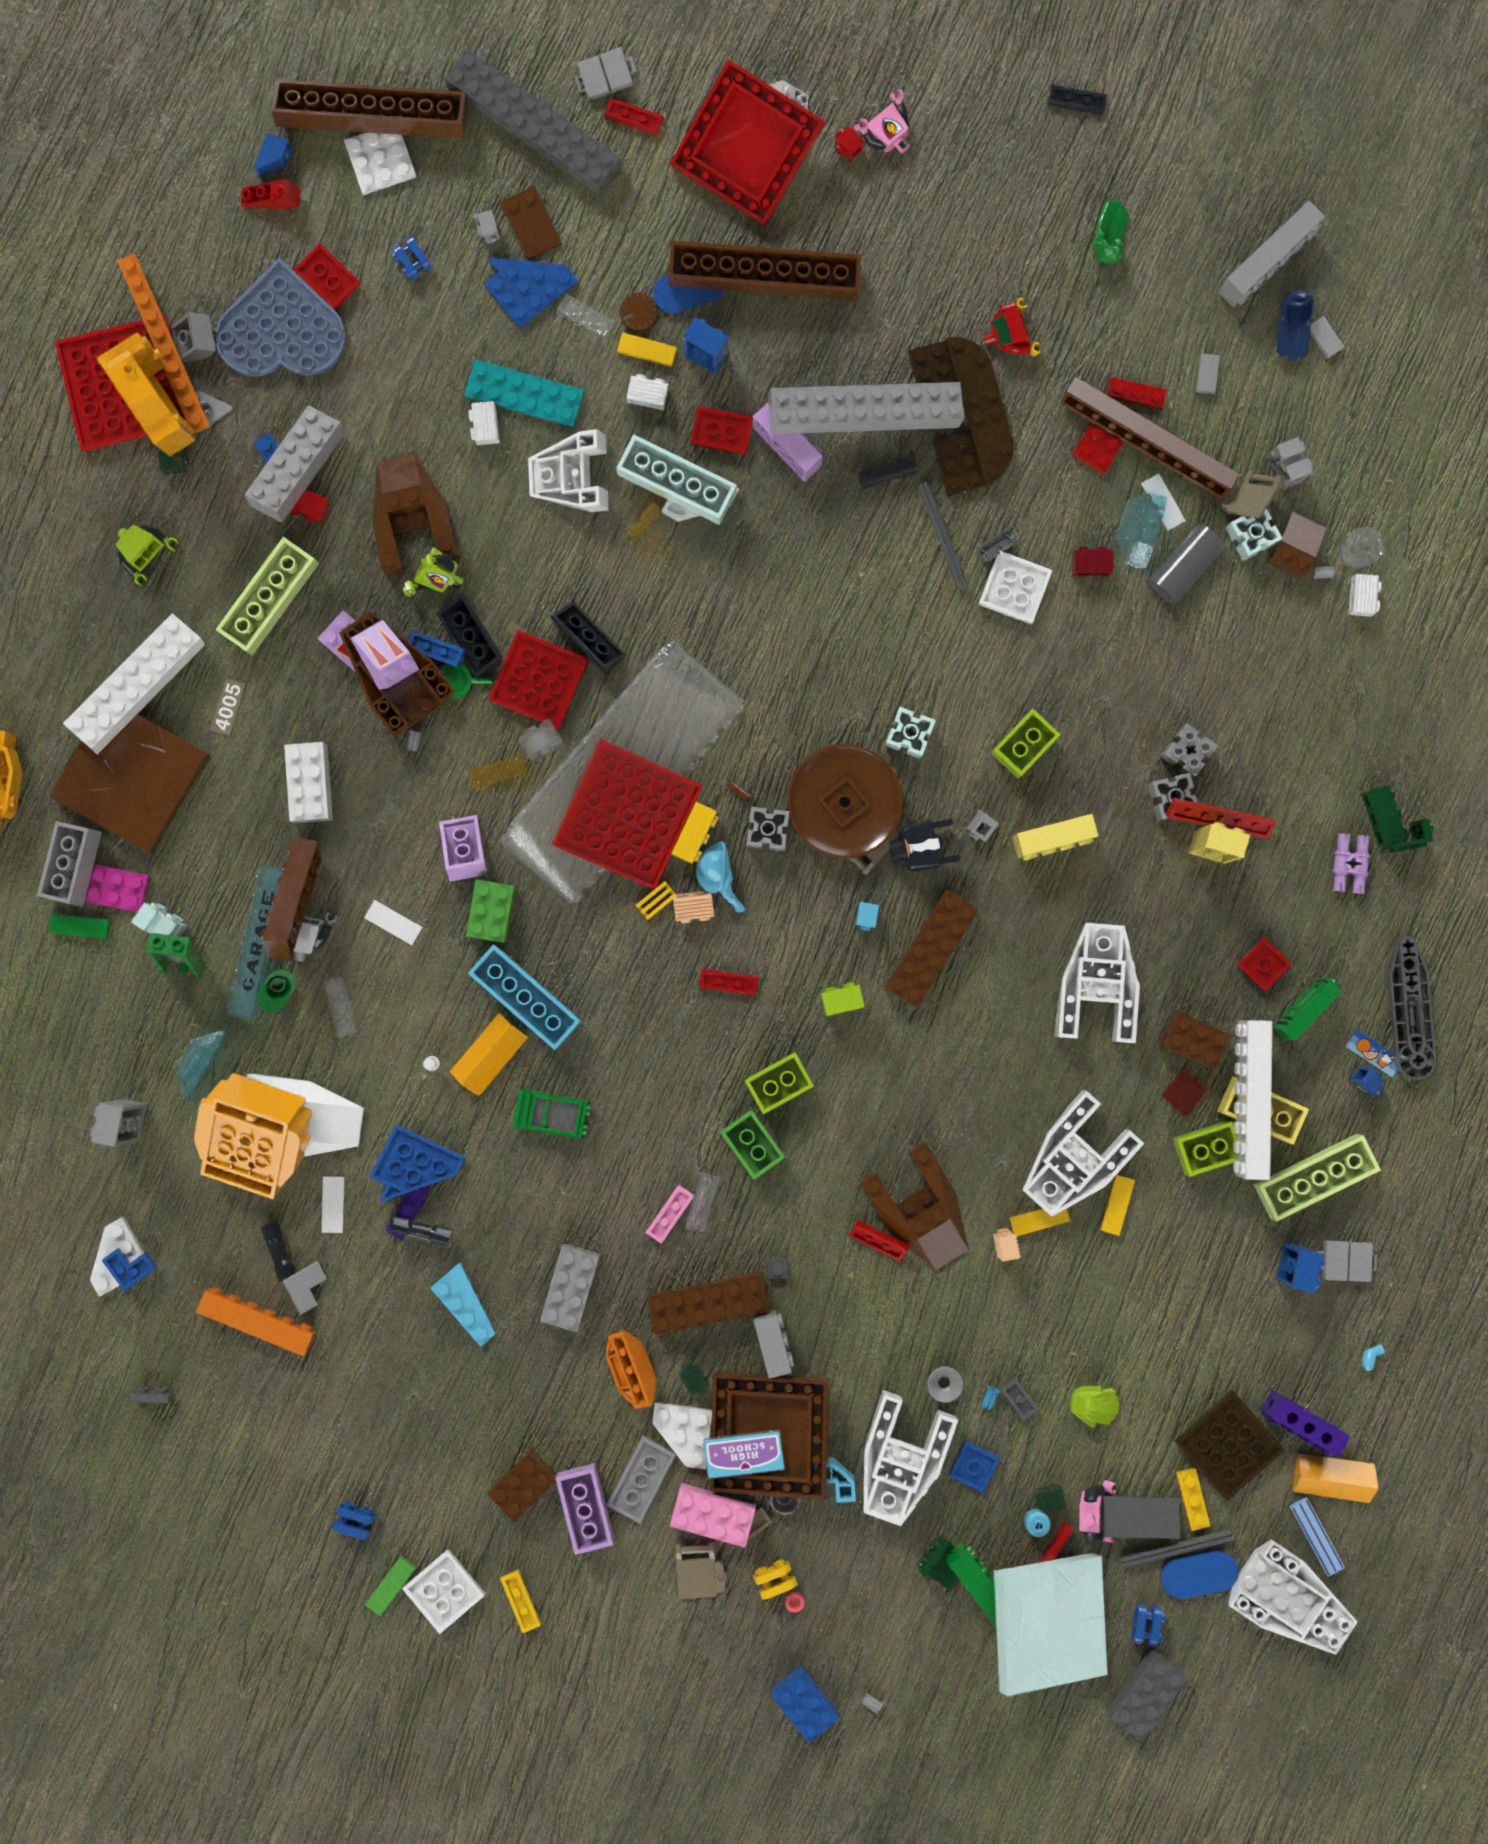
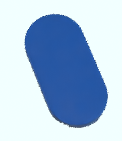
M668 274L661 277L654 285L653 299L660 310L669 314H676L716 301L723 295L724 291L668 287Z
M1213 1550L1171 1559L1165 1564L1166 1566L1160 1573V1581L1165 1591L1174 1598L1185 1599L1225 1591L1231 1588L1238 1578V1566L1236 1561L1226 1552Z

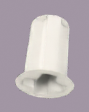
M429 1056L423 1062L424 1068L429 1071L437 1070L440 1065L438 1058L435 1056Z

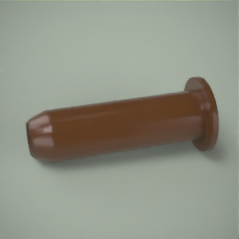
M733 781L727 782V787L743 798L745 803L751 798L752 793H747Z

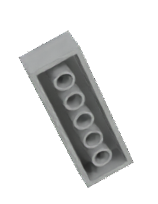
M1308 201L1227 277L1218 293L1233 308L1238 303L1242 305L1252 292L1255 293L1266 279L1269 280L1280 266L1285 265L1290 257L1304 246L1303 244L1306 241L1309 242L1317 234V231L1323 226L1321 222L1325 216Z
M308 405L245 493L249 505L282 523L345 433L341 422Z

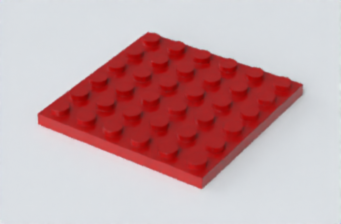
M163 314L164 320L172 336L168 317L166 316V314ZM143 320L55 341L75 430L82 452L148 437L97 360L99 356L136 333L141 337L145 336L155 350ZM163 368L154 376L183 420L186 421Z
M600 738L551 845L655 890L703 785Z

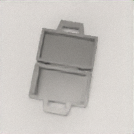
M621 47L600 54V59L597 55L577 63L580 75L574 78L579 93L586 92L589 101L610 94V90L616 92L633 85L631 76L637 72L633 57H624ZM630 61L633 71L629 72L626 62ZM581 78L583 80V84L585 87L584 89H581L579 83V79Z
M1324 1240V1250L1317 1251L1323 1254L1325 1260L1322 1279L1371 1282L1372 1271L1377 1270V1254L1373 1253V1243Z

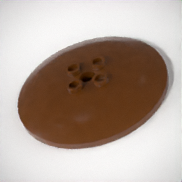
M853 744L831 745L814 752L806 758L791 779L787 797L789 817L799 837L815 851L829 857L841 859L861 857L881 847L896 829L901 817L903 803L901 786L891 766L872 750ZM843 797L850 801V805L846 808L839 805V800Z

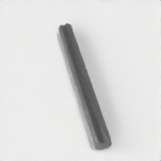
M923 482L918 486L957 588L963 589L967 587L968 583L929 483Z
M1230 1529L1121 1556L1119 1560L1122 1568H1128L1233 1540V1534Z

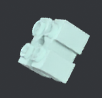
M1267 508L1260 518L1242 516L1232 521L1226 527L1231 540L1237 539L1239 543L1236 549L1242 561L1256 555L1261 550L1264 551L1276 545L1283 539L1276 525L1270 526L1269 521L1272 518Z
M899 707L893 725L897 726L896 730L891 728L885 746L898 751L901 747L906 748V754L921 759L927 745V741L923 739L930 736L936 720L923 715L919 719L913 717V711ZM912 729V733H914L915 736L912 735L911 737L907 736L905 731Z
M153 902L151 905L144 903L131 922L149 934L158 933L181 936L187 925L182 923L184 919L176 914L167 913L168 909Z

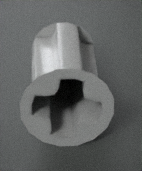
M1334 565L1333 567L1313 568V578H1332L1334 580Z
M409 732L407 750L418 752L420 732Z
M867 1692L860 1702L875 1712L876 1716L884 1702H880Z

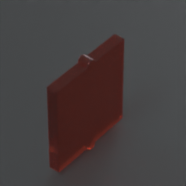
M1182 1070L1162 1094V1097L1171 1103L1173 1108H1177L1187 1116L1207 1092V1089L1197 1082V1078H1192Z

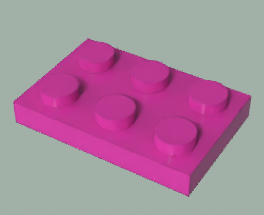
M94 864L84 902L138 912L145 903L150 876Z

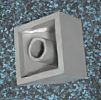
M188 312L170 326L173 341L183 363L206 359L216 352L209 315Z

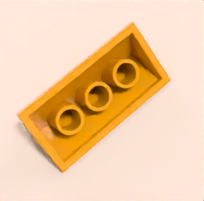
M498 1013L450 1070V1073L462 1086L480 1096L528 1039V1036Z
M1297 1452L1292 1486L1293 1492L1370 1503L1376 1494L1378 1482L1375 1464Z

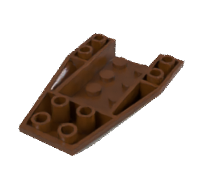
M370 611L339 632L370 707L391 735L396 736L410 730L441 708L456 691L431 659L389 625L387 626L410 652L419 670L391 687L379 690L351 640L353 636L381 621L378 616Z

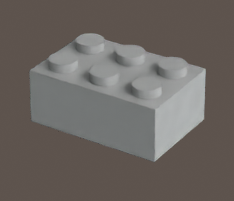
M775 1309L767 1313L754 1315V1324L768 1378L792 1373L791 1367L794 1366L791 1351L787 1352L786 1350L789 1347L786 1332L782 1333L781 1331L784 1328L781 1314H777Z

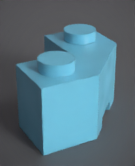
M830 1457L828 1463V1483H835L836 1503L856 1502L854 1475L834 1457Z

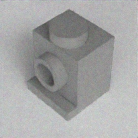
M492 210L474 214L479 236H484L485 243L490 244L500 239Z
M978 809L976 816L967 827L971 831L968 835L977 841L982 839L986 842L999 823Z

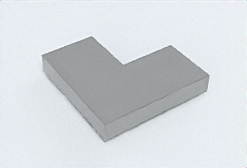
M317 1261L282 1281L300 1315L318 1305L310 1288L327 1279Z

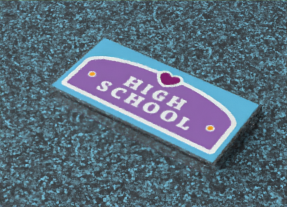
M780 1429L703 1438L708 1479L786 1469Z

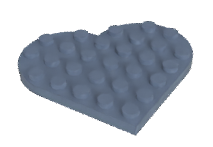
M280 257L224 312L216 327V347L221 358L231 369L246 376H263L275 371L281 365L289 371L300 375L320 374L337 363L343 354L346 344L345 327L337 312Z

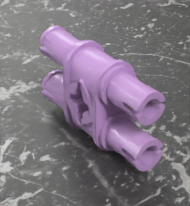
M1338 834L1337 851L1333 854L1335 855L1334 869L1332 870L1333 874H1335L1333 891L1346 892V875L1352 874L1354 876L1352 893L1365 894V880L1369 875L1368 863L1371 857L1368 853L1370 837L1357 836L1356 852L1353 854L1349 852L1351 835ZM1351 861L1352 863L1357 865L1351 867V865H1348L1345 862Z

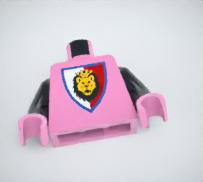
M897 89V98H895L893 92L890 93V99L896 102L895 105L891 103L869 123L866 119H859L862 123V128L859 124H855L854 129L862 132L861 135L869 147L884 150L885 152H889L896 147L900 153H904L910 145L905 140L908 135L909 119L904 101H901L904 95L902 90Z
M1105 1480L1103 1485H1096L1082 1491L1079 1531H1083L1085 1539L1089 1541L1115 1542L1111 1537H1103L1101 1531L1102 1494L1106 1492L1114 1495L1116 1493V1490L1112 1489L1116 1485L1114 1482Z

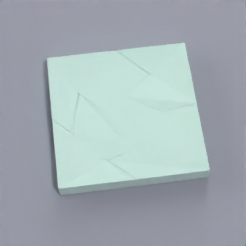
M1089 1553L994 1571L999 1692L1006 1696L1107 1675L1102 1556Z

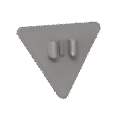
M195 390L210 425L233 410L231 405Z

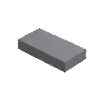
M1325 316L1311 324L1310 334L1326 359L1344 349L1343 344Z
M1200 354L1195 392L1215 394L1220 355Z

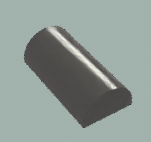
M1197 524L1148 578L1146 583L1171 605L1175 606L1226 549L1224 542L1214 531L1204 525Z

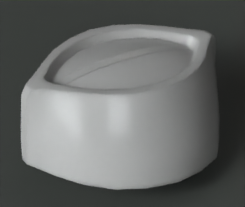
M769 1497V1502L777 1513L784 1515L793 1513L801 1501V1498Z

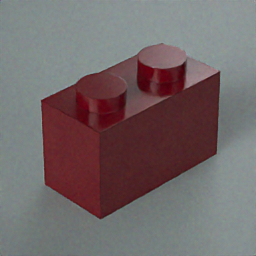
M1078 547L1073 551L1072 576H1110L1113 573V549H1108V547H1097L1096 549Z

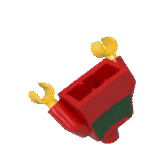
M1019 298L1016 303L1013 302L1000 307L990 322L993 332L983 336L986 346L996 343L998 348L1005 353L1017 355L1031 354L1032 356H1037L1041 353V351H1035L1034 347L1040 346L1039 342H1035L1032 346L1029 345L1032 342L1022 315L1027 305H1020L1024 301L1023 298Z

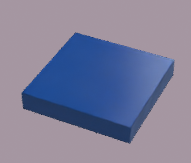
M964 1440L948 1476L984 1493L1000 1457Z

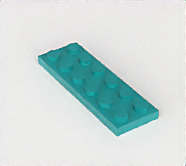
M475 359L464 396L465 398L480 402L494 401L498 407L574 428L584 390Z

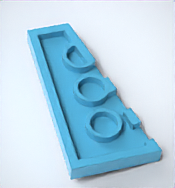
M460 1262L430 1289L481 1347L496 1334V1331Z

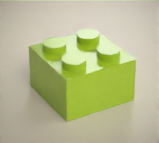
M854 982L842 984V989L836 990L835 986L823 989L824 993L820 994L825 1016L864 1008L860 985H855Z

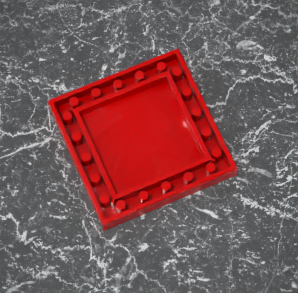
M728 59L669 164L762 225L767 226L824 129L826 122Z

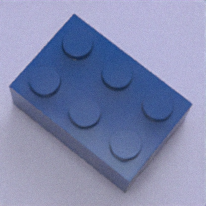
M694 318L683 336L684 356L717 375L728 358V336H726L727 334L723 330L710 327V324L704 319L698 320Z
M1284 1242L1276 1280L1293 1289L1315 1293L1316 1289L1320 1286L1319 1274L1325 1263L1323 1254L1307 1247Z
M802 1664L772 1688V1697L808 1743L839 1720L838 1709Z

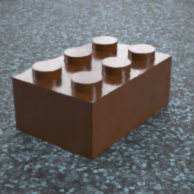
M1173 1011L1158 1045L1205 1068L1216 1070L1232 1035L1181 1011Z
M531 1448L489 1489L487 1494L515 1522L556 1482L557 1473Z

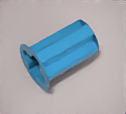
M987 1386L988 1390L981 1405L986 1409L992 1410L997 1396L1001 1392L994 1387Z

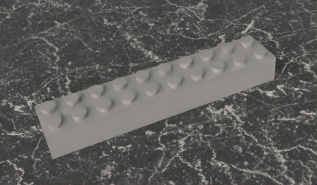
M960 382L771 388L768 395L771 434L959 428L964 420Z

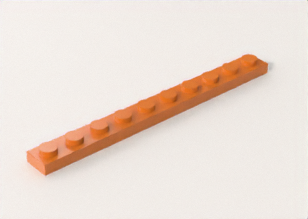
M133 253L117 260L155 349L158 348L164 357L162 361L165 364V373L187 423L190 424L195 433L211 427L138 257Z

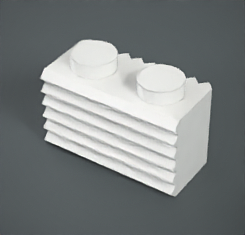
M637 374L636 377L631 376L626 397L627 402L664 410L669 384L660 378L649 380L641 374Z
M495 402L472 403V410H469L470 422L473 421L474 428L470 429L472 440H475L477 445L500 443Z
M1355 574L1351 577L1348 614L1372 617L1380 608V601L1377 600L1378 593L1381 591L1379 576Z

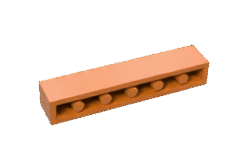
M217 1287L204 1291L196 1313L301 1356H305L309 1352L317 1332L312 1330V1326L304 1323L301 1325L297 1324L293 1318L288 1316L280 1317L276 1315L277 1312L271 1309L263 1310L258 1308L259 1305L254 1302H243L239 1296L230 1294V1296L226 1295L222 1289Z

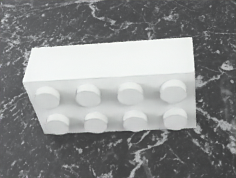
M324 742L284 745L290 822L332 821L328 745Z

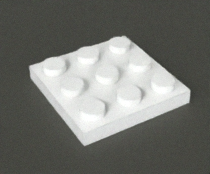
M364 133L344 140L363 195L416 177L402 135Z
M1000 551V554L996 556L978 605L1032 625L1052 570Z
M449 1549L443 1552L402 1588L439 1634L486 1594Z

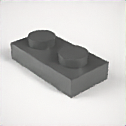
M1016 1377L1000 1387L1023 1421L1039 1410Z
M138 1387L129 1394V1402L169 1403L174 1399V1391H168L167 1388H157L156 1391H149L147 1387Z

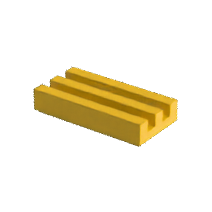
M664 881L636 904V907L649 920L673 900V895L676 894ZM664 887L667 889L644 909L641 907ZM668 893L671 894V896L667 900L660 904L651 913H646L647 910L654 906Z

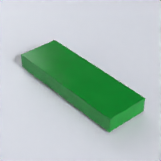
M51 914L49 933L108 939L110 920Z

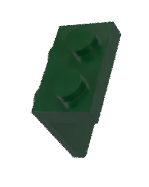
M1429 818L1409 823L1412 841L1387 845L1383 847L1384 850L1390 849V853L1408 850V847L1409 850L1426 847L1427 842L1433 841V824Z
M938 1535L936 1539L934 1538L931 1541L926 1554L922 1555L917 1563L919 1573L924 1577L930 1576L947 1589L951 1588L958 1577L950 1568L944 1556L956 1548V1546Z

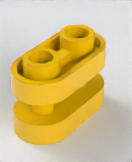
M781 1559L774 1562L773 1566L769 1568L764 1566L755 1571L756 1574L753 1578L756 1585L763 1584V1588L759 1590L763 1600L784 1593L798 1585L795 1576H788L787 1574L792 1570L789 1561ZM781 1577V1580L770 1583L771 1580Z

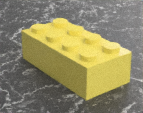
M1093 814L1017 833L1012 839L1018 859L1023 858L1026 861L1038 857V853H1042V856L1057 852V848L1064 851L1075 847L1076 843H1079V846L1094 842L1093 838L1098 837Z
M1214 822V824L1193 832L1188 853L1223 864L1244 858L1250 835L1244 834L1245 830L1239 828L1227 829L1225 824Z
M1232 1076L1217 1112L1237 1120V1114L1234 1112V1104L1237 1102L1234 1086L1237 1083V1077ZM1271 1092V1136L1294 1145L1309 1109Z

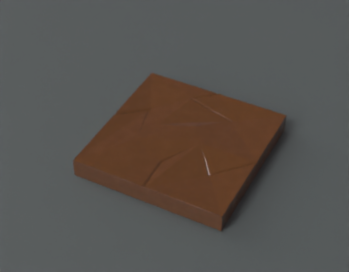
M137 714L98 754L81 741L49 797L142 850L153 854L210 755Z
M714 1372L711 1440L779 1432L784 1469L714 1477L710 1480V1492L826 1500L828 1497L830 1378L781 1375L769 1379L768 1374Z

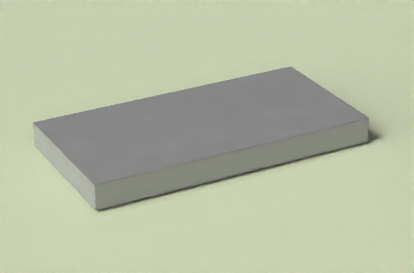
M642 1435L606 1506L641 1524L676 1453Z

